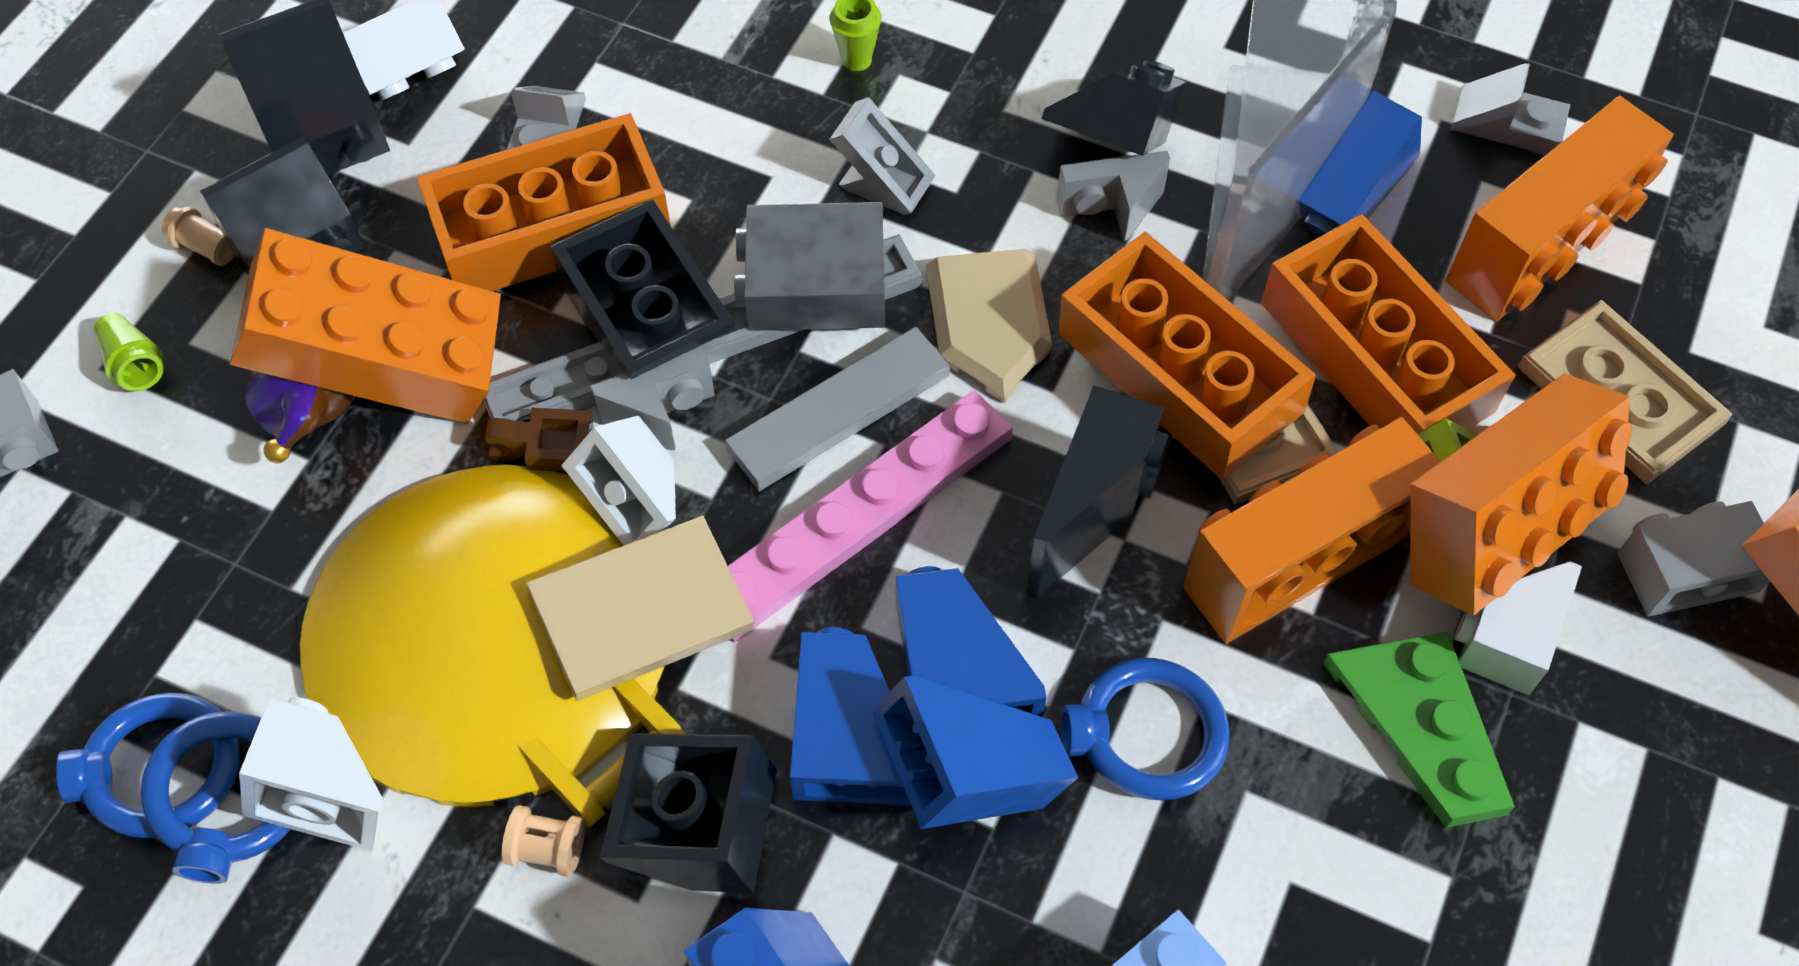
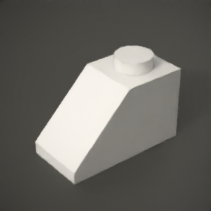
M639 416L594 427L561 465L623 546L666 530L676 519L674 460Z
M1567 562L1523 577L1514 583L1503 597L1495 598L1474 616L1464 612L1454 640L1464 643L1458 659L1461 668L1530 695L1549 670L1582 566L1573 562Z

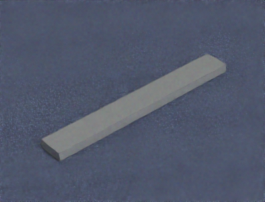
M900 234L884 239L886 300L921 287L922 274ZM734 293L719 300L735 322V329L699 347H702L709 364L801 330L749 331L746 308H736ZM598 342L490 381L489 392L483 401L490 419L505 418L519 422H530L532 407L586 410L596 406L591 385L625 374V372L602 344Z

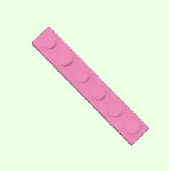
M974 389L731 563L728 568L755 621L754 628L1012 440L1013 427ZM749 632L732 638V641L735 643Z

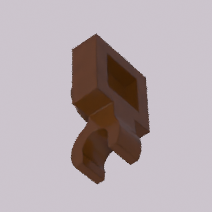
M532 407L530 422H519L505 418L488 419L485 442L491 444L489 459L509 462L525 455L527 469L566 472L561 465L592 430V412L588 410Z

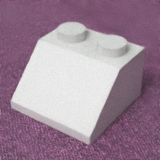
M413 0L343 33L368 94L371 95L377 92L381 101L408 89L409 85L405 78L424 70L426 76L430 78L454 67L456 64L452 56L465 50L440 0Z
M270 697L239 773L242 815L373 851L378 839L383 798L338 716L328 714V710L323 705L309 699L294 697L285 702Z

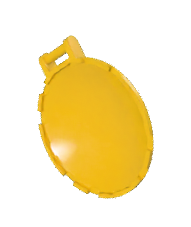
M492 465L451 472L417 484L374 510L350 532L327 561L308 600L300 639V668L306 696L309 700L323 705L328 710V714L338 716L372 780L398 794L403 795L405 792L414 796L437 800L440 805L475 807L493 806L494 800L516 797L529 792H533L534 796L553 790L578 817H582L585 820V825L590 828L605 815L602 808L615 797L625 754L586 788L579 782L583 776L641 726H644L650 732L649 734H686L680 725L654 700L658 692L657 683L664 670V666L577 702L572 694L527 592V582L622 547L623 544L567 474L558 471L527 469V466Z

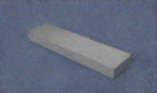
M914 327L725 440L727 451L760 492L949 377L950 365L920 330Z

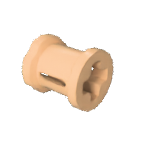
M516 806L510 814L503 836V863L505 865L517 866L520 861L555 867L559 875L571 877L577 868L583 848L585 820L577 816H571L567 821L532 815L529 807Z

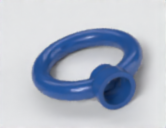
M1143 657L1116 663L1093 680L1087 688L1081 704L1064 705L1061 713V739L1068 756H1087L1093 767L1109 783L1128 794L1143 799L1174 800L1197 792L1210 783L1218 774L1228 753L1230 741L1229 722L1225 709L1214 690L1193 671L1164 659ZM1137 683H1157L1181 693L1197 710L1204 728V742L1197 758L1188 767L1170 774L1147 773L1127 764L1114 752L1109 744L1110 726L1106 707L1111 698L1121 689Z
M183 693L150 695L119 708L96 728L84 749L67 750L59 753L56 773L58 789L63 802L83 801L88 811L98 822L119 834L136 838H158L150 828L143 811L134 810L122 805L110 792L113 782L110 756L114 748L129 732L145 723L166 718L189 721L202 715L222 711L200 697ZM224 737L210 740L214 751V758L206 781L190 798L173 807L179 819L189 828L212 814L230 793L240 767L241 751L239 738Z
M231 711L215 712L196 717L170 732L158 744L150 756L141 781L142 809L155 835L166 846L177 853L172 867L174 874L201 883H225L233 862L247 860L267 851L291 830L263 821L251 830L233 836L209 828L191 829L179 819L171 805L169 797L171 775L177 763L187 752L203 742L217 738L233 737L252 742L261 717L249 713Z

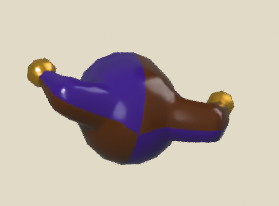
M256 371L251 373L244 389L246 404L253 418L267 432L276 436L275 439L268 441L263 447L266 459L276 464L282 463L289 458L290 447L297 441L312 433L317 427L338 419L345 413L353 395Z

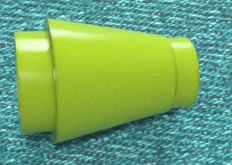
M837 0L830 12L829 20L842 64L851 71H862L868 68L872 62L882 20L881 12L874 0Z
M110 313L99 318L93 327V333L96 337L104 369L110 382L128 391H142L156 384L164 370V355L160 347L121 314Z

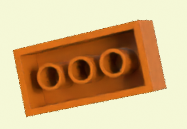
M1619 95L1475 212L1445 282L1496 322L1514 307L1519 311L1524 310L1538 296L1543 288L1542 283L1549 277L1555 281L1562 278L1578 259V252L1584 247L1593 251L1609 235L1614 226L1613 223L1618 218L1627 222L1639 211L1648 195L1642 192L1644 187L1650 185L1658 177L1668 162L1662 155L1674 134Z
M631 113L417 176L452 280L489 291L557 271L550 246L651 199L654 200L671 226L664 189Z
M1363 214L1272 263L1261 304L1370 426L1377 425L1381 429L1398 418L1403 417L1417 434L1444 419H1448L1468 429L1496 413L1516 375Z
M265 228L250 266L230 365L468 424L489 392L501 294Z
M1146 231L1061 295L1059 335L1127 396L1164 407L1160 425L1222 480L1227 478L1305 413L1316 374Z
M1564 373L1410 484V586L1474 616L1495 598L1503 597L1514 583L1534 567L1542 566L1550 555L1572 537L1580 536L1587 526L1606 510L1615 508L1623 499L1628 487V477L1624 474L1626 448L1632 436V426L1628 423L1630 396Z
M1403 417L1398 418L1381 429L1377 425L1369 426L1357 434L1347 448L1333 456L1328 452L1319 454L1301 469L1298 476L1283 484L1278 480L1272 481L1260 488L1251 497L1248 504L1231 513L1228 509H1223L1210 516L1198 530L1199 536L1194 552L1189 559L1190 565L1183 589L1224 643L1228 644L1410 537V484L1441 461Z

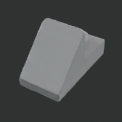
M1521 64L1464 84L1459 95L1450 130L1547 155L1563 141L1571 104L1524 93L1530 64Z
M540 86L513 88L511 95L518 119L507 149L576 129L586 100L584 92Z
M869 97L854 103L829 139L852 165L839 186L872 202H882L884 207L903 215L912 213L936 176Z
M1168 151L1147 153L1144 156L1132 155L1062 165L1060 167L1057 204L1061 217L1078 214L1093 215L1101 211L1114 209L1122 239L1127 241L1164 193L1170 163Z
M702 347L688 351L634 379H630L625 373L591 385L602 425L639 416L661 445L668 450H675L676 446L667 413L674 410L693 408L704 399L715 396L710 364Z

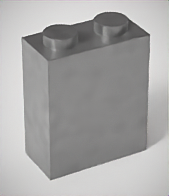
M882 202L747 205L746 228H736L737 262H745V273L735 274L734 292L736 308H746L749 331L885 328Z

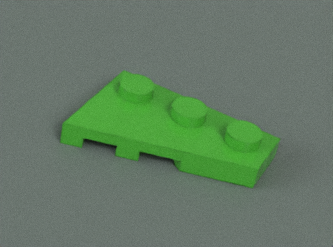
M1447 631L1327 655L1323 663L1325 668L1336 682L1342 680L1360 704L1357 708L1358 712L1371 729L1375 726L1378 728L1399 756L1397 764L1445 828L1507 816L1515 807Z

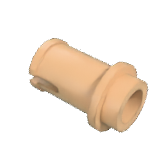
M175 207L165 216L162 223V233L167 237V241L171 246L178 249L186 247L210 259L211 262L218 266L226 265L233 259L234 255L220 228L202 219L201 213L193 207Z

